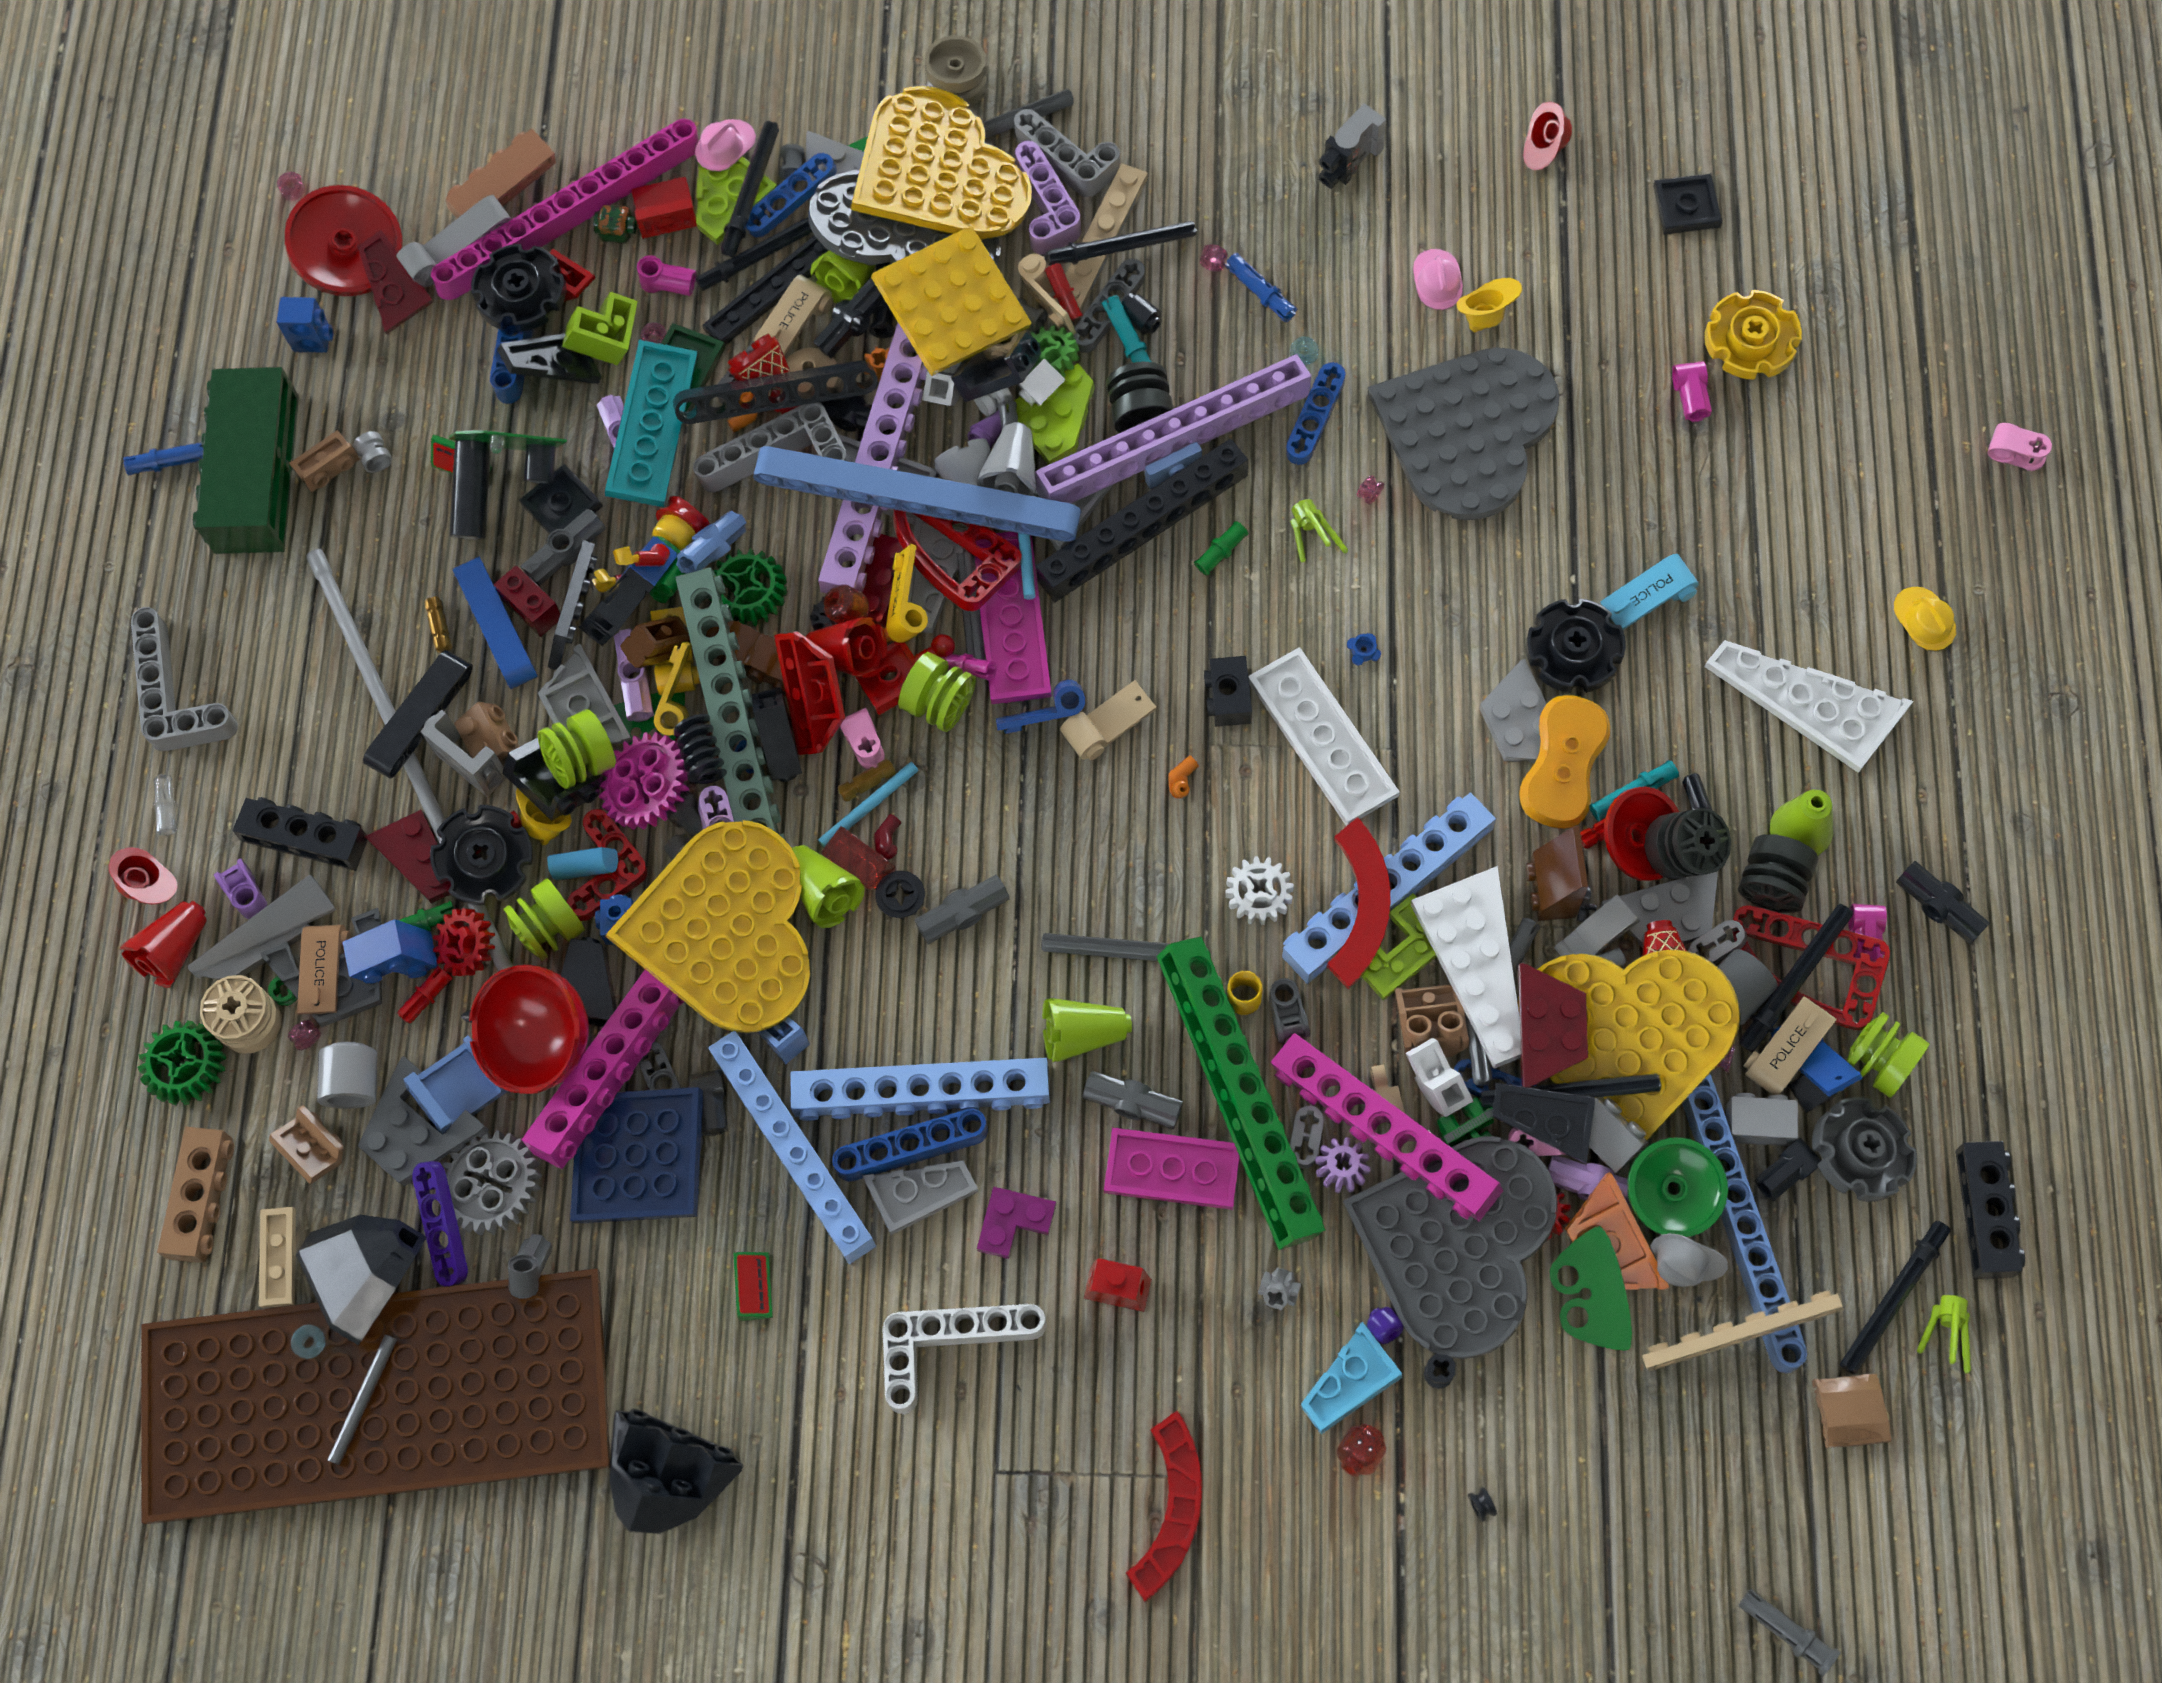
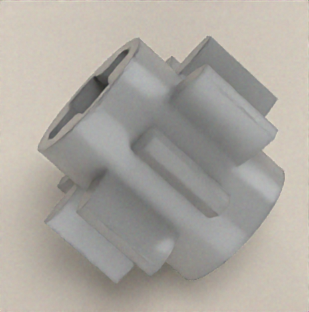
M1279 1267L1272 1274L1264 1272L1258 1294L1264 1295L1265 1305L1282 1310L1287 1303L1291 1306L1295 1305L1301 1283L1295 1282L1293 1272L1280 1269Z

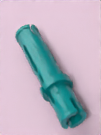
M1114 295L1107 298L1109 303L1104 300L1102 306L1125 348L1124 354L1126 358L1131 359L1132 363L1141 361L1151 362L1146 352L1147 346L1145 342H1141L1119 296Z
M1668 760L1648 773L1646 771L1641 772L1634 781L1595 803L1589 804L1593 817L1597 821L1606 818L1612 802L1626 790L1636 787L1657 789L1673 779L1679 778L1678 769L1671 760Z

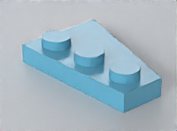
M1363 1322L1355 1330L1356 1333L1348 1344L1344 1345L1338 1353L1337 1359L1328 1371L1324 1372L1301 1403V1408L1320 1434L1329 1430L1402 1378L1401 1371Z

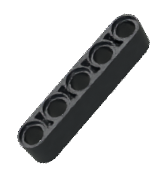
M447 650L441 652L368 747L363 757V764L389 779L395 777L424 739L420 731L424 728L425 722L431 716L437 715L441 710H446L469 679L473 665Z

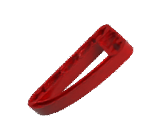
M893 509L894 528L903 550L910 544L917 545L914 566L939 592L963 610L976 611L980 609L1020 568L1022 557L1020 550L988 527L912 513L983 561L961 584H958L928 556L918 543L908 524L906 511ZM962 523L968 527V530L958 532L952 526ZM985 539L991 542L992 545L988 548H982L976 544V541ZM991 573L997 577V580L986 582L981 576ZM977 587L978 589L976 592V597L971 596L976 591Z
M1750 905L1740 907L1736 910L1733 920L1739 922L1743 927L1744 925L1740 918H1746L1748 914H1753V920L1763 923V917H1768L1765 923V933H1760V925L1750 924L1749 928H1744L1747 937L1803 952L1808 946L1802 941L1803 933L1809 929L1819 931L1823 925ZM1774 922H1785L1789 926L1788 933L1783 937L1774 936L1770 932V927ZM1739 930L1732 931L1734 942L1738 940L1736 934L1740 932ZM1842 930L1823 957L1856 965L1843 1010L1819 1002L1799 991L1790 1001V1004L1796 1007L1805 996L1836 1018L1833 1024L1860 1031L1873 1020L1890 960V949L1884 941L1878 938ZM1839 938H1847L1852 942L1853 948L1849 953L1840 954L1833 947L1835 941ZM1746 941L1740 950L1756 957L1748 941ZM1858 942H1863L1862 949L1867 951H1873L1874 947H1879L1880 953L1885 955L1884 958L1878 957L1876 962L1870 961V955L1860 952V959L1855 958L1858 951ZM1772 973V975L1777 981V985L1779 986L1782 980H1780ZM1869 976L1875 980L1876 987L1872 992L1864 993L1858 989L1857 982L1861 977ZM1853 995L1862 1000H1872V1004L1864 1002L1863 1014L1867 1018H1860L1859 1023L1853 1022V1016L1848 1014L1849 1011L1855 1012L1858 1006V999H1852Z

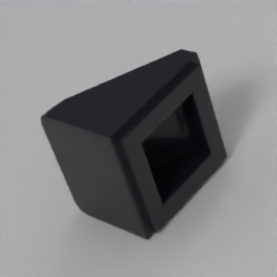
M1805 1075L1788 1085L1805 1113L1832 1100L1837 1095L1835 1093L1827 1096Z

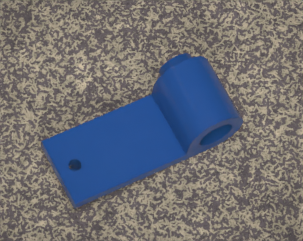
M1074 680L1059 682L1053 691L1054 707L995 718L997 730L1007 729L1004 730V733L1008 734L1022 731L1023 725L1078 714L1085 705V695L1082 687Z
M1781 1026L1774 1029L1773 1033H1771L1772 1038ZM1823 1038L1799 1068V1071L1827 1096L1843 1091L1844 1088L1862 1079L1861 1073L1829 1047Z

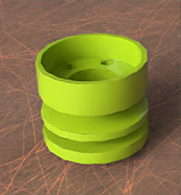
M926 652L914 664L902 686L898 701L899 708L919 718L926 714L927 723L930 725L936 724L938 729L948 732L957 724L967 709L975 690L976 676L969 672L963 673V670L956 666L948 671V661L931 652Z
M589 709L567 717V729L560 722L552 724L551 729L545 727L538 731V743L543 759L553 777L564 789L575 786L576 781L578 783L586 781V769L592 775L597 776L615 767V754L609 737L599 719Z
M548 878L530 890L536 902L534 905L530 906L521 897L516 900L524 911L523 913L517 915L510 905L503 909L507 915L510 928L524 947L541 961L548 958V955L541 947L543 943L547 942L554 952L559 950L553 937L554 935L559 933L565 940L570 942L571 938L574 939L586 930Z
M1882 1011L1877 1018L1865 1026L1850 1047L1847 1062L1853 1067L1858 1060L1865 1063L1860 1070L1862 1078L1872 1069L1877 1071L1873 1087L1889 1098H1892L1917 1065L1930 1043L1913 1031L1900 1041L1896 1038V1034L1901 1023L1896 1021L1888 1032L1885 1031L1882 1027L1888 1020L1889 1015Z

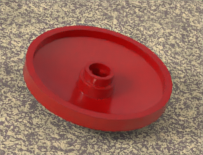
M331 185L308 193L296 203L286 221L284 240L289 262L306 283L330 295L351 297L367 294L372 291L358 246L382 230L395 250L399 252L402 249V232L392 210L376 195L354 186Z

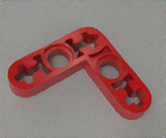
M593 809L585 814L583 827L587 836L597 848H607L608 844L614 840L621 841L624 846L618 853L619 863L615 872L595 876L568 897L567 903L580 921L591 919L595 916V912L600 910V901L596 903L589 892L594 891L598 900L609 899L613 895H625L641 884L648 874L644 859L615 822L601 809ZM594 820L602 822L607 833L604 837L597 827H593L592 822ZM628 858L632 866L637 867L639 872L635 875L632 872L628 873L627 866L623 860ZM605 881H613L616 884L615 890L610 894L599 892L600 885ZM580 900L587 905V909L584 911L580 908L577 909L576 903Z

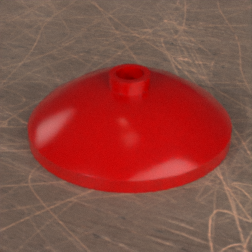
M1636 787L1621 793L1609 807L1604 824L1605 843L1611 859L1624 874L1640 881H1653L1663 878L1653 870L1645 852V835L1650 824L1659 816L1680 812L1675 803L1666 794L1655 788Z

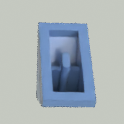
M790 1017L774 1027L758 1032L785 1065L810 1045L804 1030Z

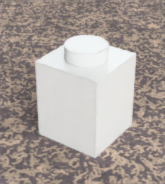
M1044 358L1031 371L1024 382L1018 385L1022 389L1019 394L1029 405L1032 406L1036 403L1040 406L1065 379Z

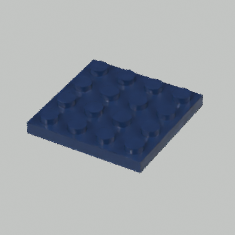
M699 1087L617 1092L613 1103L599 1117L594 1129L584 1138L574 1156L570 1221L578 1224L697 1217L703 1090Z

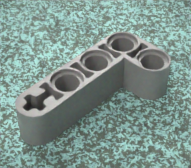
M1021 110L1014 117L1015 137L1018 144L1024 141L1035 142L1042 150L1056 175L1083 197L1094 196L1114 179L1120 167V151L1116 144L1102 142L1088 154H1085L1033 110Z
M494 195L487 196L426 244L421 245L418 242L409 243L397 253L396 257L415 282L423 287H429L434 285L431 271L435 265L510 221L511 217Z

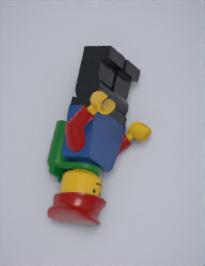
M670 496L667 507L656 511L655 516L658 523L653 528L652 538L641 551H636L632 555L630 546L613 550L614 559L618 565H629L623 574L610 577L605 569L594 571L596 578L591 579L595 588L599 592L609 590L610 594L596 606L578 628L601 646L621 628L648 593L657 602L666 603L678 590L675 577L686 573H682L677 567L676 555L693 542L692 537L696 533L710 525L708 519L683 498Z

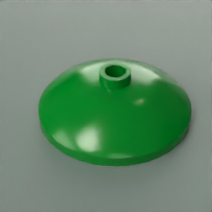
M1667 1138L1649 1145L1636 1157L1628 1175L1627 1190L1631 1207L1641 1222L1648 1228L1661 1235L1671 1233L1690 1237L1704 1232L1719 1219L1727 1202L1728 1182L1722 1164L1707 1147L1686 1138ZM1671 1182L1675 1183L1678 1187V1192L1675 1195L1668 1192V1185Z

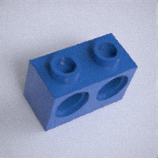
M280 297L276 323L292 351L327 353L328 344L333 340V327L328 323L325 312L320 308L316 299L313 297Z

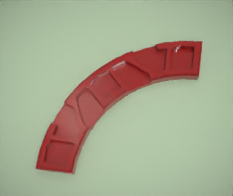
M1358 817L1334 836V841L1342 849L1351 865L1358 887V910L1353 929L1344 946L1327 963V968L1348 990L1362 977L1373 962L1385 936L1391 905L1389 876L1384 858L1375 839Z
M1178 1410L1150 1429L1165 1462L1168 1477V1501L1159 1534L1146 1554L1125 1573L1144 1602H1147L1158 1593L1182 1564L1192 1544L1200 1517L1202 1475L1199 1458L1192 1436Z

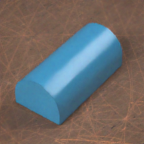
M599 847L553 854L547 857L550 875L556 881L613 873L618 866V852L615 849Z

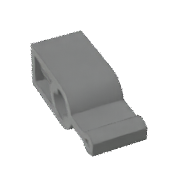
M1617 894L1583 921L1575 931L1554 946V949L1560 956L1571 954L1597 955L1640 921Z

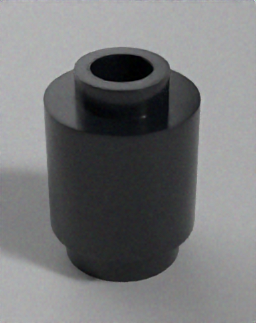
M1130 293L1122 300L1121 303L1133 327L1142 334L1154 333L1160 327L1162 312L1142 295Z

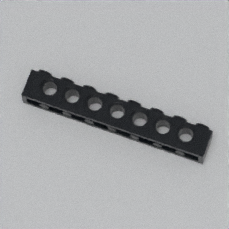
M1230 438L1037 564V581L1054 603L1246 478L1248 476L1249 459Z

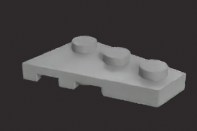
M964 1161L930 1165L908 1171H891L888 1174L862 1176L891 1235L979 1192Z

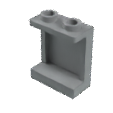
M443 710L437 715L431 716L425 722L424 728L420 732L435 755L486 797L506 779L502 774L504 769L496 753L488 746H485L472 758L455 744L460 738V734Z

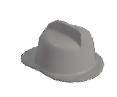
M1679 1234L1660 1235L1653 1240L1650 1246L1657 1261L1658 1273L1663 1280L1674 1286H1695L1700 1284L1701 1281L1715 1280L1723 1276L1728 1269L1727 1260L1721 1253Z

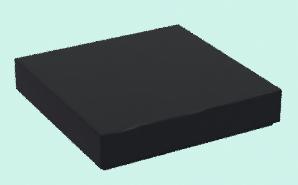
M1711 173L1654 180L1653 188L1664 235L1721 228L1722 218Z
M565 464L554 471L553 484L539 483L519 499L520 504L549 535L557 529H564L586 509L596 513L603 507L601 501Z

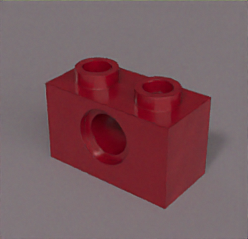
M517 565L494 583L501 600L540 637L558 623L561 613L556 603Z

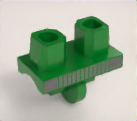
M1475 1097L1472 1099L1473 1102L1461 1108L1468 1119L1464 1124L1459 1126L1452 1114L1447 1117L1442 1116L1436 1121V1127L1442 1137L1441 1140L1452 1148L1466 1139L1492 1137L1489 1130L1478 1134V1132L1494 1123V1117H1492L1493 1108H1483L1480 1100Z

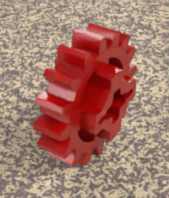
M453 909L452 915L445 914L443 916L445 924L438 923L436 926L440 930L439 935L433 936V939L438 941V946L433 948V952L440 953L436 962L437 964H445L443 970L445 972H452L453 976H474L475 970H484L483 961H491V957L487 953L488 950L495 949V946L490 944V939L495 936V933L488 932L487 929L490 927L491 922L483 921V913L475 912V909Z

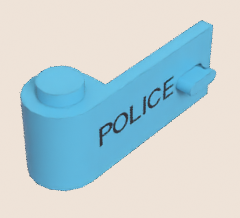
M1673 554L1600 601V603L1612 613L1611 619L1615 625H1621L1624 630L1671 598L1674 601L1681 600L1682 602L1691 599L1697 593L1696 588L1699 582L1680 555Z

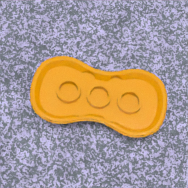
M1562 695L1551 699L1543 708L1539 719L1540 751L1535 764L1524 777L1519 791L1522 809L1525 814L1536 822L1553 828L1566 829L1578 825L1588 814L1589 804H1591V769L1594 761L1606 746L1611 731L1608 715L1598 704L1582 697Z

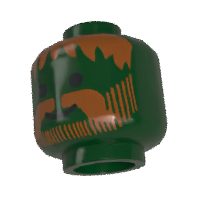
M603 205L600 211H596L594 215V233L598 234L603 242L627 243L631 234H636L637 232L636 217H632L630 209L626 206Z

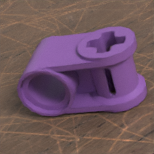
M242 858L238 859L237 864L226 871L214 874L215 879L233 906L245 918L251 919L267 907V901L259 889L254 875ZM253 897V900L249 904L244 905V903L249 898Z

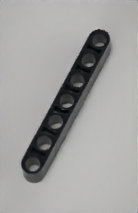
M853 361L683 390L675 395L673 407L676 417L680 422L695 424L868 394L876 389L878 378L873 367L868 362ZM862 372L870 373L867 381H856L858 374ZM832 377L841 378L840 384L836 387H828L827 382ZM803 382L812 384L811 389L807 392H799L797 388ZM774 387L783 389L782 394L778 397L769 396V390ZM744 392L754 394L749 402H741L739 400L740 395ZM715 397L724 399V403L719 407L709 405L710 401ZM685 402L695 404L694 409L690 412H683L680 410V407Z

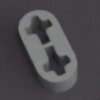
M1727 920L1694 940L1689 947V952L1699 955V948L1701 946L1709 949L1716 944L1717 946L1709 951L1710 958L1707 959L1716 965L1724 960L1733 950L1741 949L1745 945L1747 933L1739 922ZM1731 928L1734 932L1740 931L1736 934L1738 939L1736 942L1732 943L1730 940H1726L1721 944L1719 943L1727 937L1725 931Z
M1314 1106L1300 1108L1294 1120L1290 1142L1292 1151L1300 1150L1302 1140L1309 1141L1308 1152L1313 1153V1155H1307L1306 1160L1299 1159V1153L1294 1152L1299 1168L1311 1167L1315 1163L1319 1152L1324 1117L1322 1112ZM1307 1115H1313V1121L1318 1122V1124L1311 1126L1310 1134L1304 1133L1305 1123L1300 1121V1119H1306Z

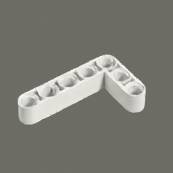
M1021 1304L897 1312L889 1315L883 1324L886 1401L891 1409L898 1414L910 1413L916 1407L918 1401L916 1347L1038 1339L1046 1330L1047 1324L1044 1312L1037 1305ZM1028 1315H1036L1039 1317L1040 1323L1034 1329H1026L1022 1325L1023 1319ZM995 1317H1003L1007 1320V1325L1001 1331H993L989 1327L991 1320ZM970 1319L974 1322V1327L970 1332L964 1334L956 1330L957 1324L961 1320ZM937 1321L941 1324V1329L937 1334L931 1336L923 1332L928 1322ZM898 1323H904L908 1326L906 1334L899 1338L893 1337L891 1335L893 1326ZM906 1356L909 1358L907 1368L901 1371L892 1369V1362L896 1357ZM900 1389L910 1391V1398L904 1404L893 1402V1395Z

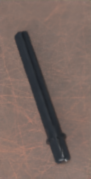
M766 121L763 124L729 224L724 226L725 235L720 247L721 253L724 256L734 257L741 239L746 237L745 228L779 132L776 122Z
M808 217L721 263L715 262L714 268L696 277L697 285L702 291H705L722 281L728 283V279L738 272L811 234L812 230Z
M1193 221L1086 243L1075 244L1074 242H1069L1067 247L1047 251L1046 258L1049 266L1056 263L1064 264L1069 262L1077 265L1078 261L1087 260L1088 258L1193 237L1196 235V226Z
M1843 904L1836 906L1764 1007H1762L1757 1015H1752L1751 1020L1753 1022L1739 1041L1743 1048L1753 1052L1768 1032L1773 1033V1026L1851 919L1853 911Z
M1647 1074L1537 1085L1530 1088L1597 1098L1658 1092L1661 1090V1081L1659 1074ZM1495 1090L1481 1092L1483 1108H1493Z
M1938 1220L1935 1221L1924 1238L1916 1240V1248L1911 1254L1910 1259L1840 1362V1366L1853 1375L1859 1371L1926 1268L1934 1258H1939L1940 1253L1938 1250L1951 1232V1229L1946 1224Z

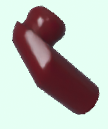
M892 814L887 816L873 836L876 853L879 856L882 855L886 860H891L898 852V848L892 844V835L901 825V821Z

